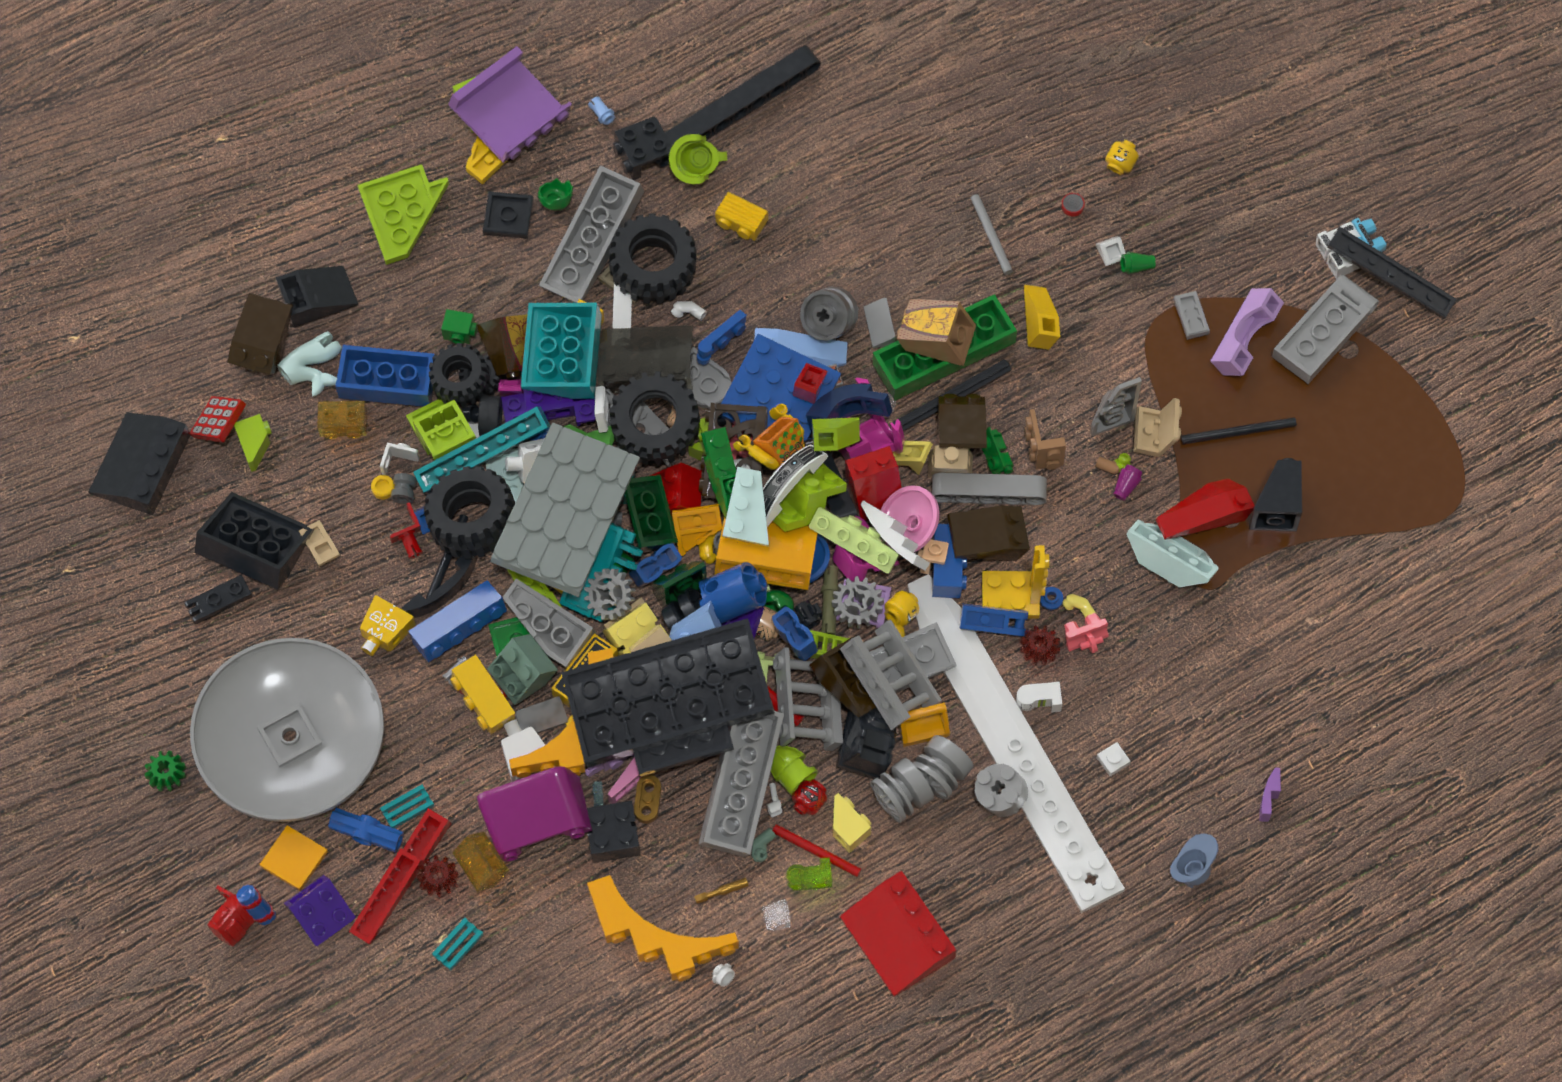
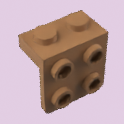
M1030 409L1029 417H1025L1026 427H1024L1025 439L1030 441V448H1028L1030 462L1035 463L1036 470L1044 468L1053 470L1063 466L1066 450L1065 438L1041 441L1035 409Z

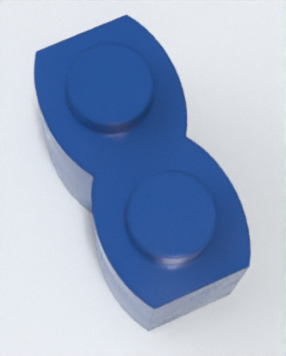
M673 543L664 545L652 553L650 557L637 563L636 570L631 569L629 575L637 587L646 586L656 580L661 574L675 567L681 561L682 556Z
M784 607L772 616L779 636L786 643L790 644L796 657L806 661L818 652L811 631L800 623L798 616L792 609Z

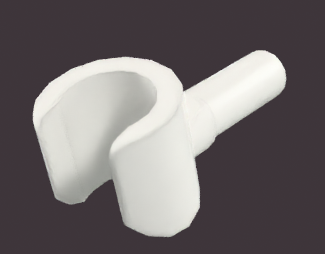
M770 783L773 802L766 804L770 816L775 817L782 813L781 802L777 797L776 784Z

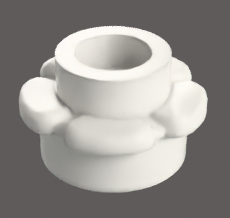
M727 963L716 966L712 972V981L721 987L727 986L735 976L731 965Z

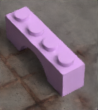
M1271 288L1250 290L1211 359V363L1223 375H1244L1253 359V356L1248 352V343L1251 337L1259 328L1274 321L1284 304Z

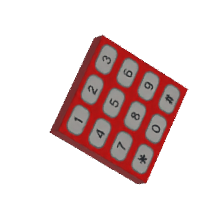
M212 396L189 434L195 439L224 442L246 404L240 399Z

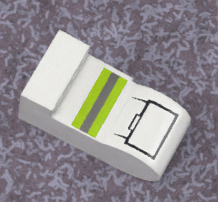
M1060 682L1021 686L1016 696L1018 707L1023 711H1030L1035 707L1051 706V712H1061Z

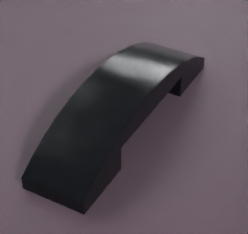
M462 555L455 561L457 572L426 599L418 593L401 609L414 616V618H418L446 604L464 587L470 578L477 562V556H473V559H465L464 555Z

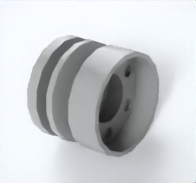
M935 735L924 747L926 755H918L916 761L912 763L925 777L933 794L938 798L946 800L950 798L952 791L958 788L956 780H964L973 769V763L968 755L956 744L942 736Z
M907 758L901 759L891 767L893 778L884 772L880 775V779L875 778L870 782L871 788L881 807L898 823L904 821L906 815L910 816L914 813L911 803L921 808L934 799V794L927 780Z

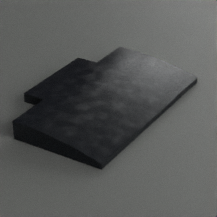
M748 618L561 672L584 762L587 767L634 754L640 777L734 750L728 727L775 714Z

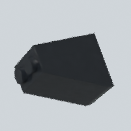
M1284 458L1277 461L1254 507L1249 530L1297 531L1302 515V461H1297L1293 458Z

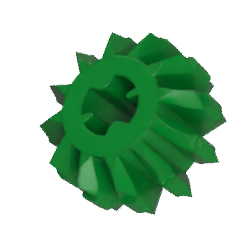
M159 750V757L156 758L150 755L152 763L145 764V768L148 771L144 775L146 779L150 780L149 784L151 787L157 786V789L162 792L165 786H167L168 791H172V785L180 786L179 779L185 778L186 774L183 770H185L186 765L184 762H181L180 755L173 756V752L169 750L164 756L163 752ZM163 769H166L168 772H167V773H164V771H163V772H161V771H162Z

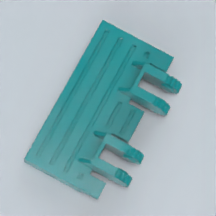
M611 523L579 597L563 591L559 603L589 618L603 622L601 615H593L595 609L587 608L591 602L590 600H584V597L589 596V592L585 591L584 588L591 586L588 579H596L594 573H602V569H610V571L611 569H618L619 573L622 572L623 569L614 565L615 562L629 569L636 570L638 565L634 561L621 557L623 550L635 556L642 555L643 550L626 543L633 544L636 534ZM608 578L603 582L608 583V581H612V579ZM612 605L611 608H608L607 610H613L617 606Z

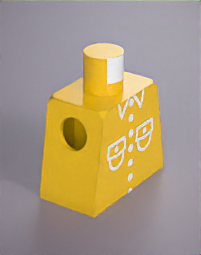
M375 595L360 627L362 636L367 639L361 649L370 656L375 654L379 646L389 652L392 651L409 633L408 631L415 627L414 616Z

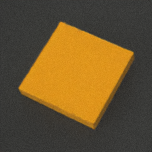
M287 825L259 865L272 875L301 891L328 853V850Z

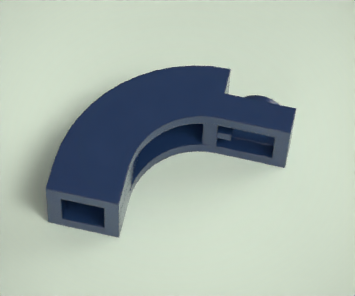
M860 383L842 386L826 393L812 405L806 417L812 432V419L847 418L861 413L889 417L893 410L888 394L874 392L871 384Z

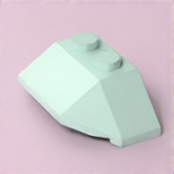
M1137 520L1127 532V537L1139 564L1178 587L1208 583L1219 569L1204 550L1179 536L1165 540L1158 525Z

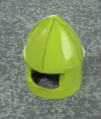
M776 746L770 771L775 780L792 795L802 781L815 779L818 770L813 766L807 767L803 763L806 755L798 749L789 746Z

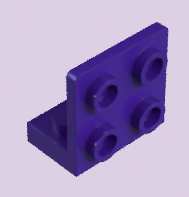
M325 875L319 877L284 903L315 946L320 945L355 919L353 912L331 880Z

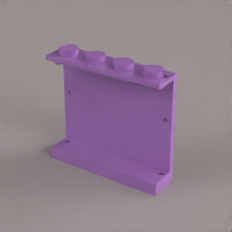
M517 46L452 94L448 104L503 163L509 158L515 159L521 153L523 147L532 146L538 139L537 137L540 134L546 135L557 121L559 123L563 122L569 115L568 111L571 106L570 102L561 105L520 62L523 52Z

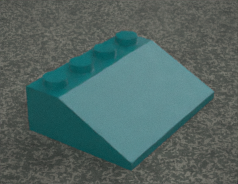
M529 303L521 379L522 389L571 399H595L602 318L597 303Z

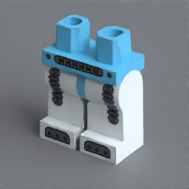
M1356 218L1352 222L1340 226L1380 252L1386 250L1387 245L1383 237L1380 236L1371 240L1369 236L1376 232V226L1372 219L1360 221L1359 218ZM1335 229L1330 232L1323 231L1317 234L1315 245L1324 260H1327L1328 267L1337 279L1341 274L1346 275L1360 267L1327 248L1337 230Z

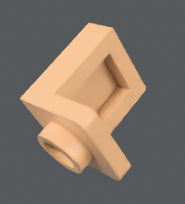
M930 539L924 546V549L919 550L918 556L930 562L926 571L920 568V573L929 574L931 563L945 564L949 546L947 542Z

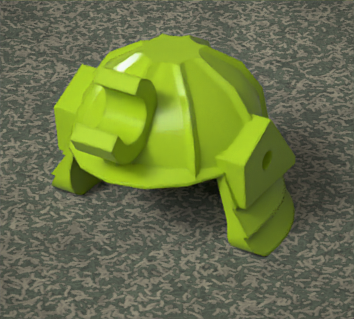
M689 134L679 138L673 144L669 154V164L672 172L679 180L688 184L703 183L708 179V174L715 170L719 161H727V152H718L713 144L706 141V136L699 134Z

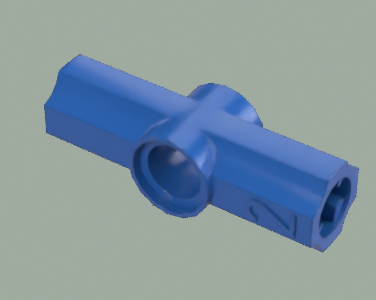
M339 808L332 812L328 824L329 829L351 836L354 841L366 846L373 844L395 853L400 848L404 836L403 831L383 825L371 816L364 814L358 816Z

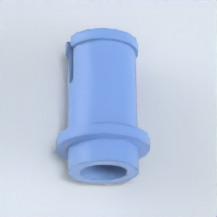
M594 97L592 101L595 105L589 102L588 106L599 117L598 121L604 125L613 122L615 119L614 111L608 109L600 97Z

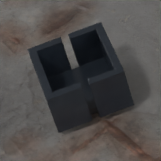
M632 801L587 808L592 831L588 832L593 863L641 855Z

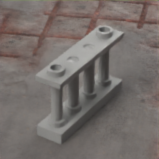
M890 619L875 630L876 637L863 642L858 635L842 646L840 650L887 725L893 730L910 718L908 711L920 705L922 707L936 705L942 700ZM883 644L890 656L876 663L869 650ZM896 664L903 677L889 683L882 671ZM909 685L916 697L902 704L895 691Z
M783 648L773 659V668L776 670L778 712L784 713L779 733L780 746H786L795 737L821 739L824 742V750L834 751L843 744L840 701L820 681L819 684L791 682L790 669L813 671L809 665L812 661L790 659L789 648ZM792 691L818 694L821 700V707L793 704ZM794 714L820 716L823 729L794 727Z

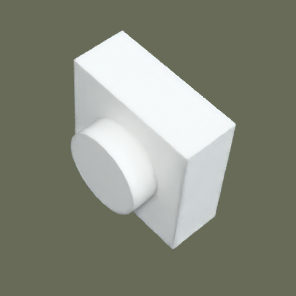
M1117 742L1098 753L1096 757L1109 776L1130 765L1131 762Z

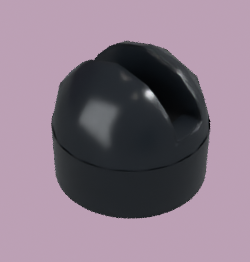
M468 404L467 407H462L461 411L468 423L478 422L479 407L476 404Z

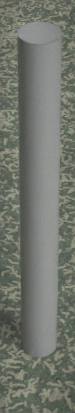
M975 194L971 197V201L1004 274L1008 275L1013 270L980 196Z

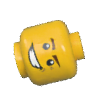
M1128 140L1114 142L1105 157L1107 168L1119 175L1129 173L1139 158V154L1135 150L1136 146Z
M898 591L885 603L884 615L886 619H891L895 625H907L919 614L917 597L906 591Z

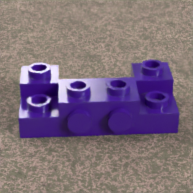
M523 389L524 393L501 397L505 423L537 406L542 408L547 420L575 416L577 426H581L580 423L596 421L595 399H571Z

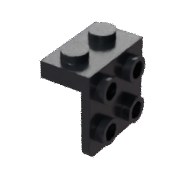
M650 117L614 131L613 150L616 156L620 155L623 170L626 174H630L632 180L641 178V166L667 157L670 154L672 146L656 117Z

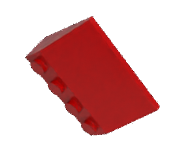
M902 870L879 884L840 916V919L893 997L956 958V948Z

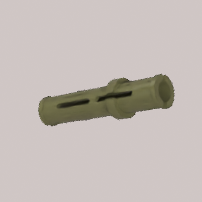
M830 565V569L827 567L824 572V584L821 587V593L823 594L821 632L831 633L832 635H836V616L834 615L836 607H832V600L835 599L833 598L834 591H839V567Z

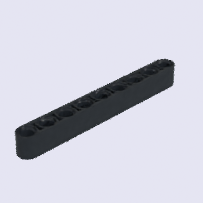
M808 46L800 47L666 131L665 134L671 146L679 138L689 134L706 136L707 141L815 73L820 68L821 61ZM669 156L655 162L659 167H665L669 165Z

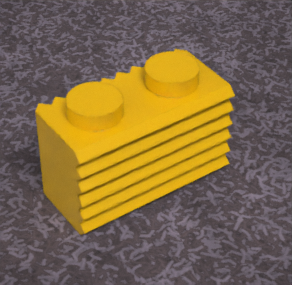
M727 192V195L715 212V220L721 228L725 230L732 229L741 238L755 241L768 221V211Z

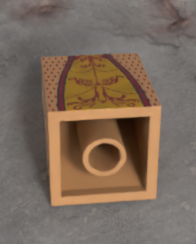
M909 299L908 306L904 310L901 327L897 331V340L905 351L957 365H964L976 324L959 301Z

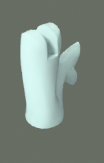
M327 331L294 349L277 367L290 385L311 381L312 396L314 397L319 395L325 386L336 385L337 377L328 373H322L315 368L306 367V365L327 362L335 358L341 352L342 347L338 341L330 343L333 335Z

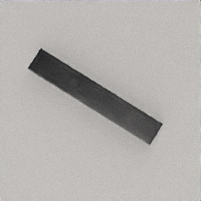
M1342 227L1336 230L1327 246L1330 250L1443 320L1447 317L1456 301L1455 297Z

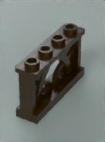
M711 403L710 408H706L705 422H709L708 431L723 428L718 425V417L721 414L730 413L734 417L736 425L733 427L725 419L726 426L724 427H726L729 440L735 435L739 438L743 431H745V435L752 434L754 440L767 429L769 409L766 406ZM737 413L757 414L756 419L740 423ZM702 455L701 469L705 470L704 478H700L699 492H702L704 498H716L703 458L706 455ZM753 457L743 458L735 466L737 472V467L748 464L751 470L761 471L763 480L764 465Z

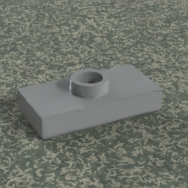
M1193 291L1174 296L1173 300L1186 338L1191 339L1208 335L1210 330L1197 292Z

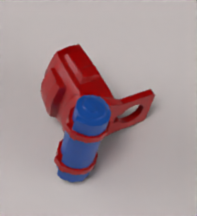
M252 885L243 886L236 895L217 886L216 890L226 899V902L219 907L207 926L222 942L233 947L245 936L246 931L254 922H258L260 925L270 924L272 920H275L276 912Z

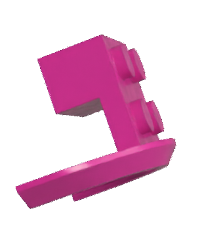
M855 378L856 384H870L867 379ZM869 414L871 419L860 424V441L840 449L839 452L845 460L890 446L892 452L902 453L905 437L899 419L896 420L895 425L890 423L891 430L883 416Z

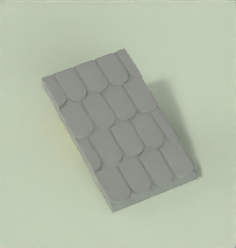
M552 422L520 495L510 513L505 528L495 546L490 562L579 597L636 470L640 457Z

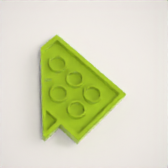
M422 164L358 185V190L386 265L408 258L449 185L447 177L429 183Z

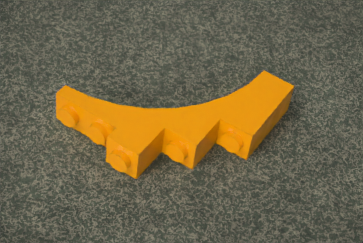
M612 648L588 652L589 664L613 658ZM574 719L557 737L545 746L529 754L509 759L512 776L523 778L530 776L531 773L542 772L554 767H566L578 776L584 773L583 754Z
M611 875L587 883L588 891L606 942L620 943L626 940L627 936H630L639 962H652L657 960L659 955L663 954L672 981L677 979L678 981H685L691 978L692 974L696 973L695 963L705 964L710 962L712 957L718 955L728 956L733 954L736 949H739L735 932L717 937L696 938L677 935L649 923L629 907L618 892Z

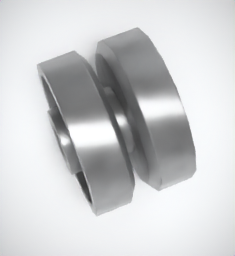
M831 286L811 293L804 300L801 306L800 319L803 328L810 336L817 340L828 341L845 335L854 328L858 320V306L850 292L841 287Z

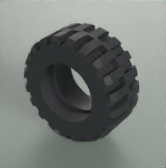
M649 213L648 217L638 215L634 221L629 219L624 222V228L619 227L617 229L615 237H612L610 243L609 269L610 275L613 276L614 284L616 286L620 284V291L624 295L629 291L632 300L637 302L639 298L643 300V304H650V301L662 304L665 299H668V301L676 299V294L682 295L686 291V286L691 285L693 275H695L697 249L695 248L694 238L690 236V231L685 226L681 228V222L676 219L671 221L667 215L662 214L661 217H657L656 213ZM655 246L668 251L673 256L674 262L661 271H646L639 268L632 261L631 257L642 248Z
M470 466L463 467V470L459 471L455 469L450 471L451 474L448 476L443 475L438 479V484H433L430 488L431 494L428 493L425 498L424 515L433 540L440 546L441 550L446 553L451 552L452 556L458 558L464 555L465 559H473V556L478 555L480 558L490 551L493 553L515 505L509 485L495 471L491 469L485 471L484 467L475 466V469H471ZM483 502L490 505L487 512L475 521L460 523L452 520L454 514L461 507L469 503Z

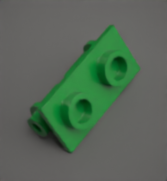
M988 427L986 429L987 448H981L987 459L988 468L992 474H1001L1002 472L1010 474L1013 472L1014 464L1008 452H1000L1006 449L1002 434L997 429L991 430Z

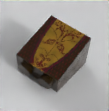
M528 314L499 317L477 324L479 334L497 376L506 375V379L520 377L523 368Z

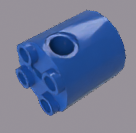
M749 562L741 563L699 581L702 595L700 607L711 601L716 617L721 624L763 607L766 603V579Z

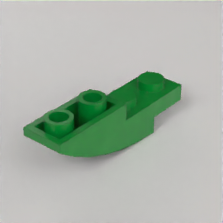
M726 427L703 432L701 436L706 456L703 458L718 504L726 519L736 476V468Z

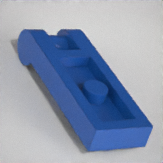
M741 310L737 311L698 344L697 362L701 365L708 364L712 354L718 349L725 348L730 339L735 335H741L746 328L747 315Z
M962 604L959 627L960 629L1025 636L1026 628L1024 624L1025 620L1028 619L1029 612L1025 610ZM1009 618L1016 619L1015 626H1008Z

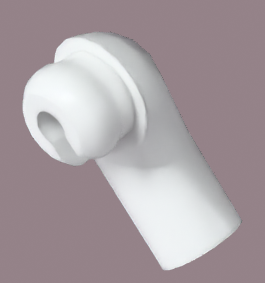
M677 301L673 304L674 308L671 310L672 315L677 318L682 317L683 313H690L700 321L707 314L706 310L692 301Z

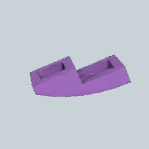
M1280 768L1273 770L1266 783L1260 804L1259 821L1269 822L1272 814L1271 799H1278L1281 791Z

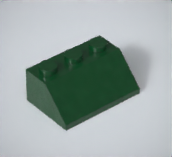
M661 475L631 478L625 496L639 549L643 550V553L652 552L664 545L678 543Z

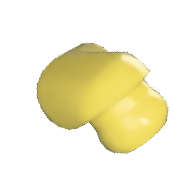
M1070 594L1063 600L1065 609L1072 610L1074 607L1078 608L1085 618L1096 613L1086 598Z

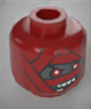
M814 779L802 781L791 796L795 804L793 806L794 810L802 816L805 814L816 815L827 801L826 788Z

